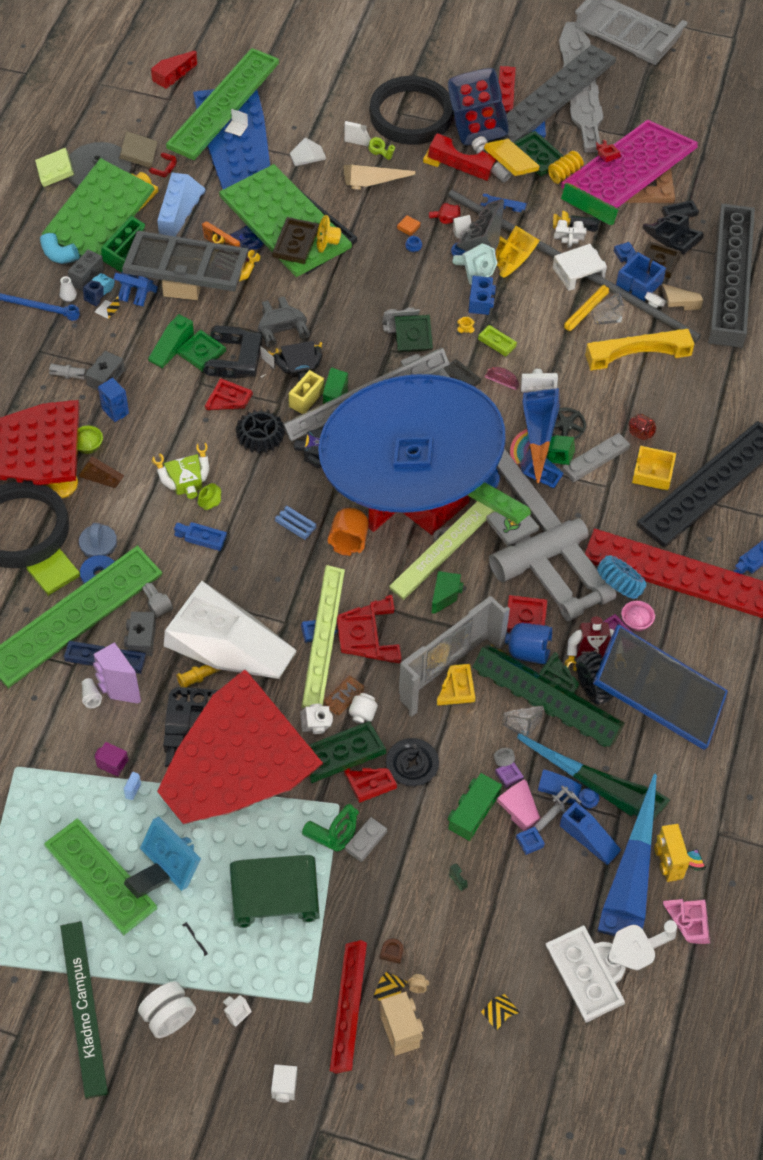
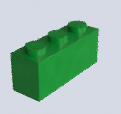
M480 773L477 779H472L468 787L470 790L467 794L461 796L457 810L453 809L447 819L449 821L448 829L468 841L472 839L501 794L502 784Z

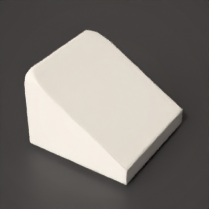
M470 215L454 218L453 232L457 239L460 238L463 232L470 230Z

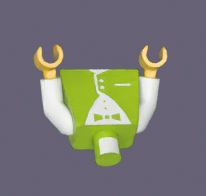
M206 443L205 450L203 451L199 450L197 444L196 449L200 453V457L196 454L165 462L164 466L162 465L164 461L162 454H158L160 462H156L153 456L151 461L158 467L156 470L162 484L171 490H175L178 495L186 493L189 499L197 497V490L202 489V482L206 481L209 473L208 456L205 454L208 447Z

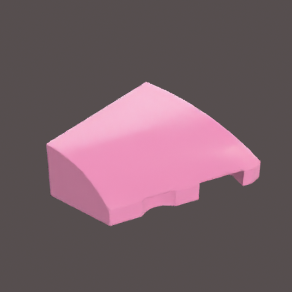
M525 779L512 786L497 798V802L511 815V820L521 830L525 831L532 828L540 820L538 810Z
M683 899L663 901L664 907L677 924L687 942L710 944L705 900L684 902Z

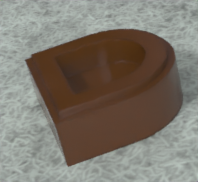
M394 938L386 940L382 945L379 959L401 964L404 950L403 944Z

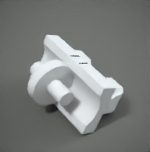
M559 220L554 232V239H561V243H567V248H571L572 243L578 244L579 240L584 241L586 228H584L582 221H575L573 228L567 227V221Z

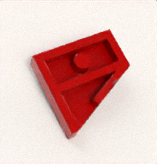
M220 378L205 404V409H244L253 392L250 389Z

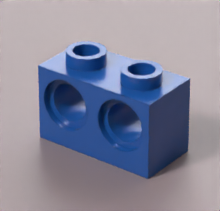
M472 277L469 313L489 315L490 308L494 306V298H491V295H495L496 285H492L493 277Z
M114 378L98 386L102 410L114 422L129 414L126 391Z

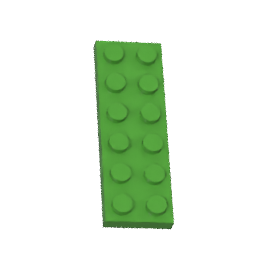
M78 818L44 843L49 853L123 936L157 910V905L147 894L137 899L124 885L125 879L131 876Z

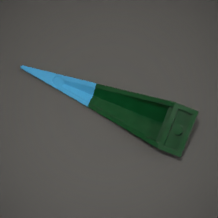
M518 734L517 738L631 817L634 815L638 817L649 787L581 764L522 734ZM655 791L653 822L670 802L669 798L658 791Z

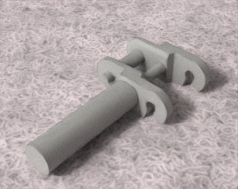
M561 786L562 790L556 796L552 795L553 801L557 803L534 825L538 832L560 811L563 814L566 812L563 804L569 798L576 800L578 804L581 803L573 792L568 791L567 786ZM566 793L567 797L561 802L559 798Z

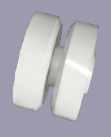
M173 981L160 986L149 994L138 1008L142 1019L145 1022H150L149 1029L156 1038L166 1037L180 1029L192 1018L196 1011V1007L191 999L184 997L185 991L179 982Z

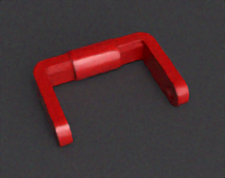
M162 152L160 156L171 162L165 168V171L150 168L149 172L160 177H167L176 166L177 159L173 155Z

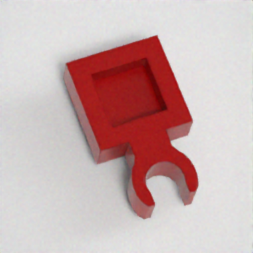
M602 140V144L596 142L598 155L605 162L620 158V151L613 144L607 145L606 140Z

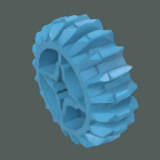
M609 555L602 559L597 567V571L602 579L622 595L635 599L644 592L647 585L644 578L637 570L621 559Z

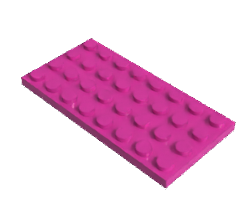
M646 120L613 144L620 151V158L605 162L598 155L580 170L561 182V186L564 189L565 183H570L618 208L698 148V142L650 120Z

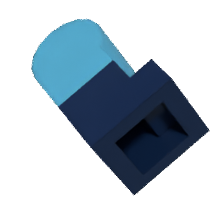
M103 273L94 277L83 287L84 300L97 306L100 303V299L113 289L114 279Z

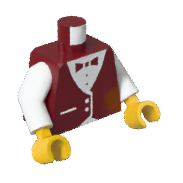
M593 617L591 623L580 624L579 629L568 639L567 655H569V659L565 661L564 666L566 665L569 669V665L574 663L573 670L576 671L575 657L577 659L586 652L596 651L603 658L614 630L609 629V624L603 622L600 617ZM621 639L614 654L616 658L613 664L616 670V664L619 661L623 662L624 669L626 667L625 660L621 657L623 653Z

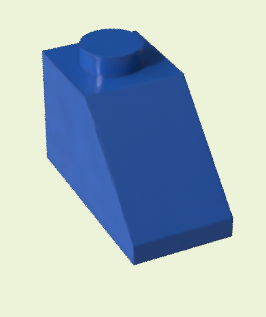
M529 449L520 462V467L523 474L536 480L532 453ZM546 458L540 482L555 488L564 473Z

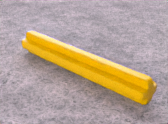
M602 285L564 323V329L572 331L609 293V288Z

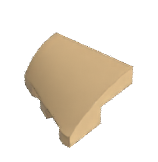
M666 284L661 285L663 297L667 300L668 307L683 306L684 311L701 309L703 303L701 294Z

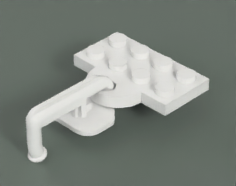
M667 921L664 924L665 931L650 939L647 938L641 927L630 925L616 933L613 944L607 942L594 944L583 925L546 943V948L585 1023L625 1004L616 983L624 976L626 967L640 970L653 963L655 959L654 949L675 939L677 931L675 921Z

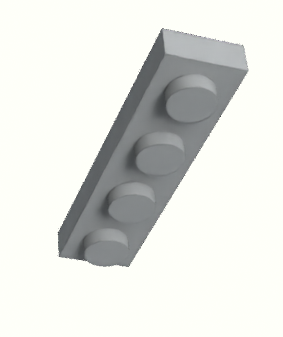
M617 433L572 460L570 465L565 464L562 467V471L574 483L630 448V444L620 433Z

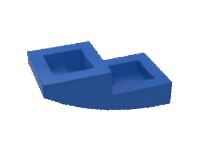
M543 769L538 791L557 795L562 790L561 786H567L568 791L573 792L577 798L579 797L581 784L560 774ZM565 793L563 796L559 798V800L563 801L567 797V794ZM569 798L566 802L574 804L576 800Z

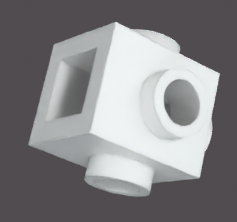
M312 704L300 712L302 732L313 731V734L325 733V730L333 722L329 706Z

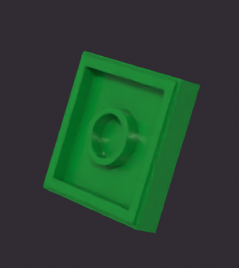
M199 330L176 349V352L203 372L204 363L211 359L217 360L226 352V347L204 331Z

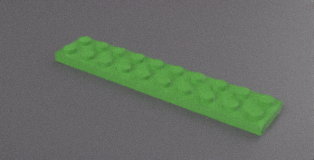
M251 48L166 143V148L195 160L232 118L231 109L238 111L277 67L279 59Z
M138 545L0 644V680L7 688L13 686L66 647L69 641H74L142 591L146 583H152L161 577L162 572Z

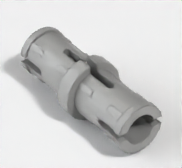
M51 363L49 370H52L49 371L50 375L64 376L66 379L70 377L86 379V368H76L68 364L63 366Z

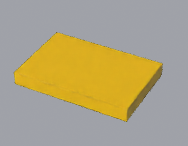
M509 139L485 143L484 149L514 176L539 170L540 166Z

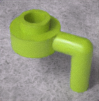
M378 137L372 138L368 145V149L372 154H381L387 160L392 158L395 150L393 145H390L388 150H386L385 142Z

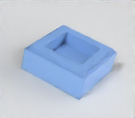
M132 772L124 787L126 799L133 800L141 786L138 773Z

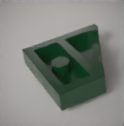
M554 652L539 674L575 694L579 688V683L570 674L568 667L562 664L558 653Z

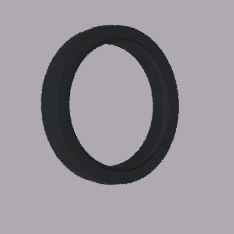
M402 76L384 82L374 91L369 107L371 123L379 134L393 142L408 145L431 142L437 133L444 135L451 126L454 114L449 92L439 83L419 76ZM416 91L435 98L441 104L444 112L442 117L431 126L422 129H404L386 121L381 115L379 108L383 101L393 94Z
M29 481L0 485V504L18 498L36 499L50 506L57 516L52 533L40 544L21 551L0 550V567L24 568L36 565L50 558L65 542L69 531L68 511L62 498L48 486L36 485Z

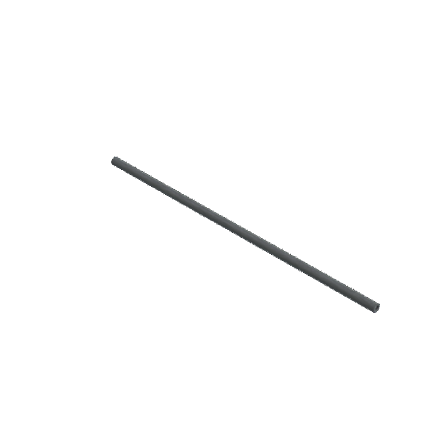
M453 189L448 194L450 198L477 214L484 209V207ZM502 218L501 228L512 233L515 225ZM539 241L535 247L552 258L561 254V252L542 241ZM597 273L585 276L600 286L605 285L613 294L675 330L689 329L693 341L698 342L701 334Z

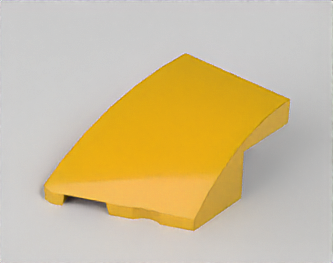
M515 226L507 240L500 236L499 244L495 251L500 276L505 278L515 271L529 257L540 240L518 226Z

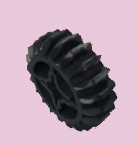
M262 408L258 412L254 409L253 413L247 411L246 416L242 415L241 420H238L236 438L240 446H244L245 450L250 449L251 453L257 451L258 454L264 451L267 454L268 450L274 451V447H279L280 443L283 442L285 429L280 416L277 417L275 412L270 414L269 409L266 412H263Z
M596 651L583 653L576 659V672L586 696L589 697L591 702L599 705L609 702L614 696L593 684L603 658ZM608 669L604 680L615 686L611 671Z

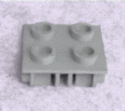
M419 309L387 310V312H384L382 324H386L383 325V331L396 333L394 318L397 316L418 315Z

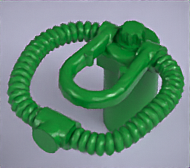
M347 804L334 818L329 830L312 821H308L302 829V835L329 849L341 851L354 837L359 811L351 804ZM348 813L349 819H344L336 828L338 822H340L342 818H344L345 815ZM347 824L345 832L338 838L339 832L343 831V827Z

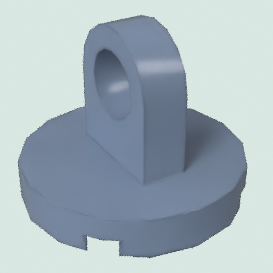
M93 523L92 526L82 531L79 537V547L84 555L89 558L98 555H111L117 547V537L114 530L109 526Z

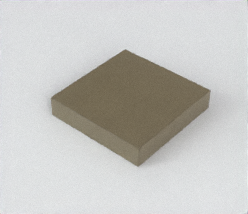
M126 131L119 158L151 168L157 141Z

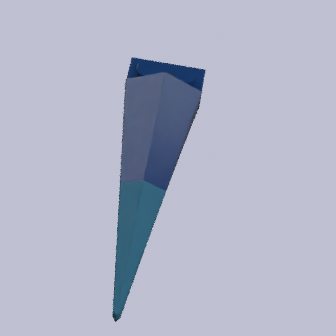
M656 773L652 777L604 904L597 932L615 936L619 930L630 925H637L643 929L646 915Z

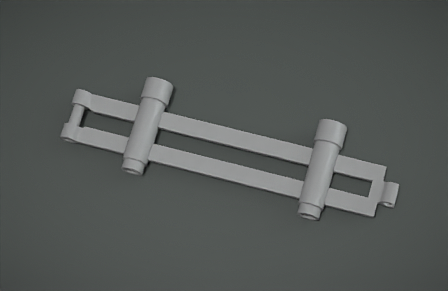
M418 354L401 360V364L404 366L420 358ZM444 368L431 373V375L450 377ZM504 448L502 458L496 468L523 504L530 508L532 516L544 532L532 538L529 535L513 543L514 546L510 545L489 556V564L495 577L503 583L531 568L559 606L560 612L566 621H571L583 615L585 609L597 603L603 605L616 599L615 589L611 588L602 579L595 566L579 547L581 541L588 538V530L585 523L580 518L561 523ZM561 553L587 589L592 590V593L580 599L573 597L572 591L548 559Z

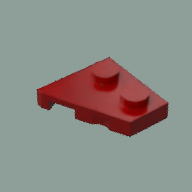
M350 768L344 770V775L359 803L397 789V783L388 768H378L375 770L362 768V771H350Z

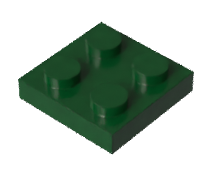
M430 315L397 316L394 318L397 352L429 351L433 349Z

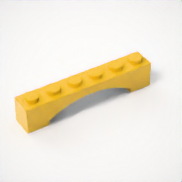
M678 329L675 331L587 343L585 356L591 371L608 368V364L615 359L638 352H660L673 355L675 358L692 356L695 344L689 329Z

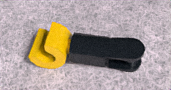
M563 210L562 217H559L557 214L553 216L554 229H556L559 220L567 221V227L569 225L570 228H573L575 221H582L586 230L596 232L598 230L597 225L600 223V220L596 217L571 215L569 218V214Z

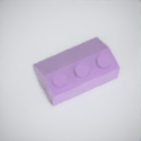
M113 643L93 654L95 659L93 666L97 671L95 675L99 681L98 687L103 694L106 693L110 699L132 703L141 702L136 672L118 646Z

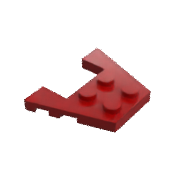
M388 595L380 601L370 602L368 606L357 607L337 615L341 653L401 663L399 644L379 646L375 615L394 614L392 595Z

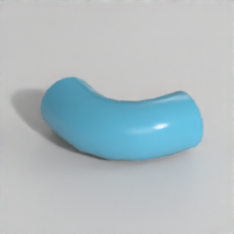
M47 233L40 237L44 254L51 261L66 264L77 261L80 258L75 244L64 247L59 246L56 234Z

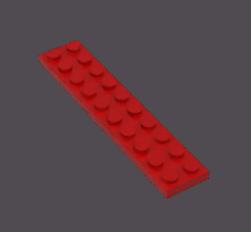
M594 528L585 555L593 565L599 566L602 559L611 555L632 566L633 569L641 574L646 582L763 618L762 580Z

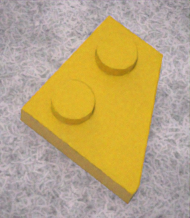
M470 664L451 665L442 685L440 695L437 698V706L475 702Z

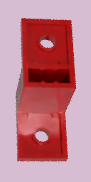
M466 495L455 502L438 508L418 512H405L403 514L429 534L434 535L438 529L444 526L469 503L470 497ZM369 508L368 528L375 532L397 512Z

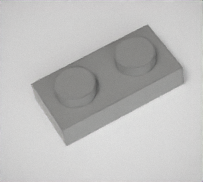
M370 817L345 846V851L362 862L387 833V828Z

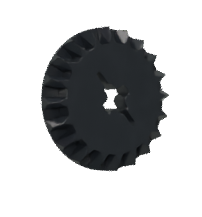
M408 738L397 742L390 748L386 757V766L399 784L402 783L406 787L424 786L425 783L430 782L436 776L439 768V757L436 750L428 742L417 738ZM416 758V765L409 768L408 761L412 762Z

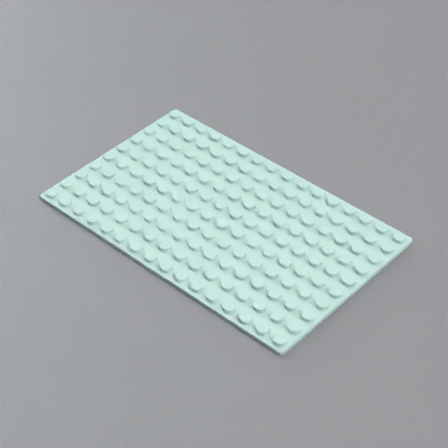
M26 767L15 768L0 824V966L67 974L60 925L82 921L91 977L157 985L176 981L179 982L182 988L304 1003L312 1001L333 850L303 836L302 829L306 822L312 821L329 830L330 824L339 814L338 804L273 796L270 799L254 803L252 806L228 815L215 816L183 825L157 792L161 783L141 781V786L133 800L125 798L124 787L128 779ZM160 817L180 838L188 837L191 839L192 842L187 845L194 844L193 851L201 858L200 863L186 889L181 891L169 880L168 883L147 893L150 899L157 905V910L123 936L44 846L46 841L77 818L130 876L154 865L140 847L152 820ZM296 855H312L315 857L320 919H316L313 922H303L302 919H299L298 914L255 918L254 923L247 928L234 926L230 863L237 860ZM185 922L189 924V926L195 933V939L201 942L203 947L208 952L206 956H204V952L201 950V948L199 947V945L197 944V942L195 941L187 927H183L182 924H184Z

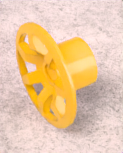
M328 215L323 216L318 227L317 249L320 253L325 250L327 243L338 245L341 237V229L330 226Z

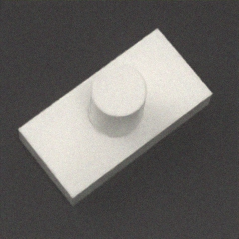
M541 369L533 370L532 374H522L521 392L557 388L558 375L557 373H543Z

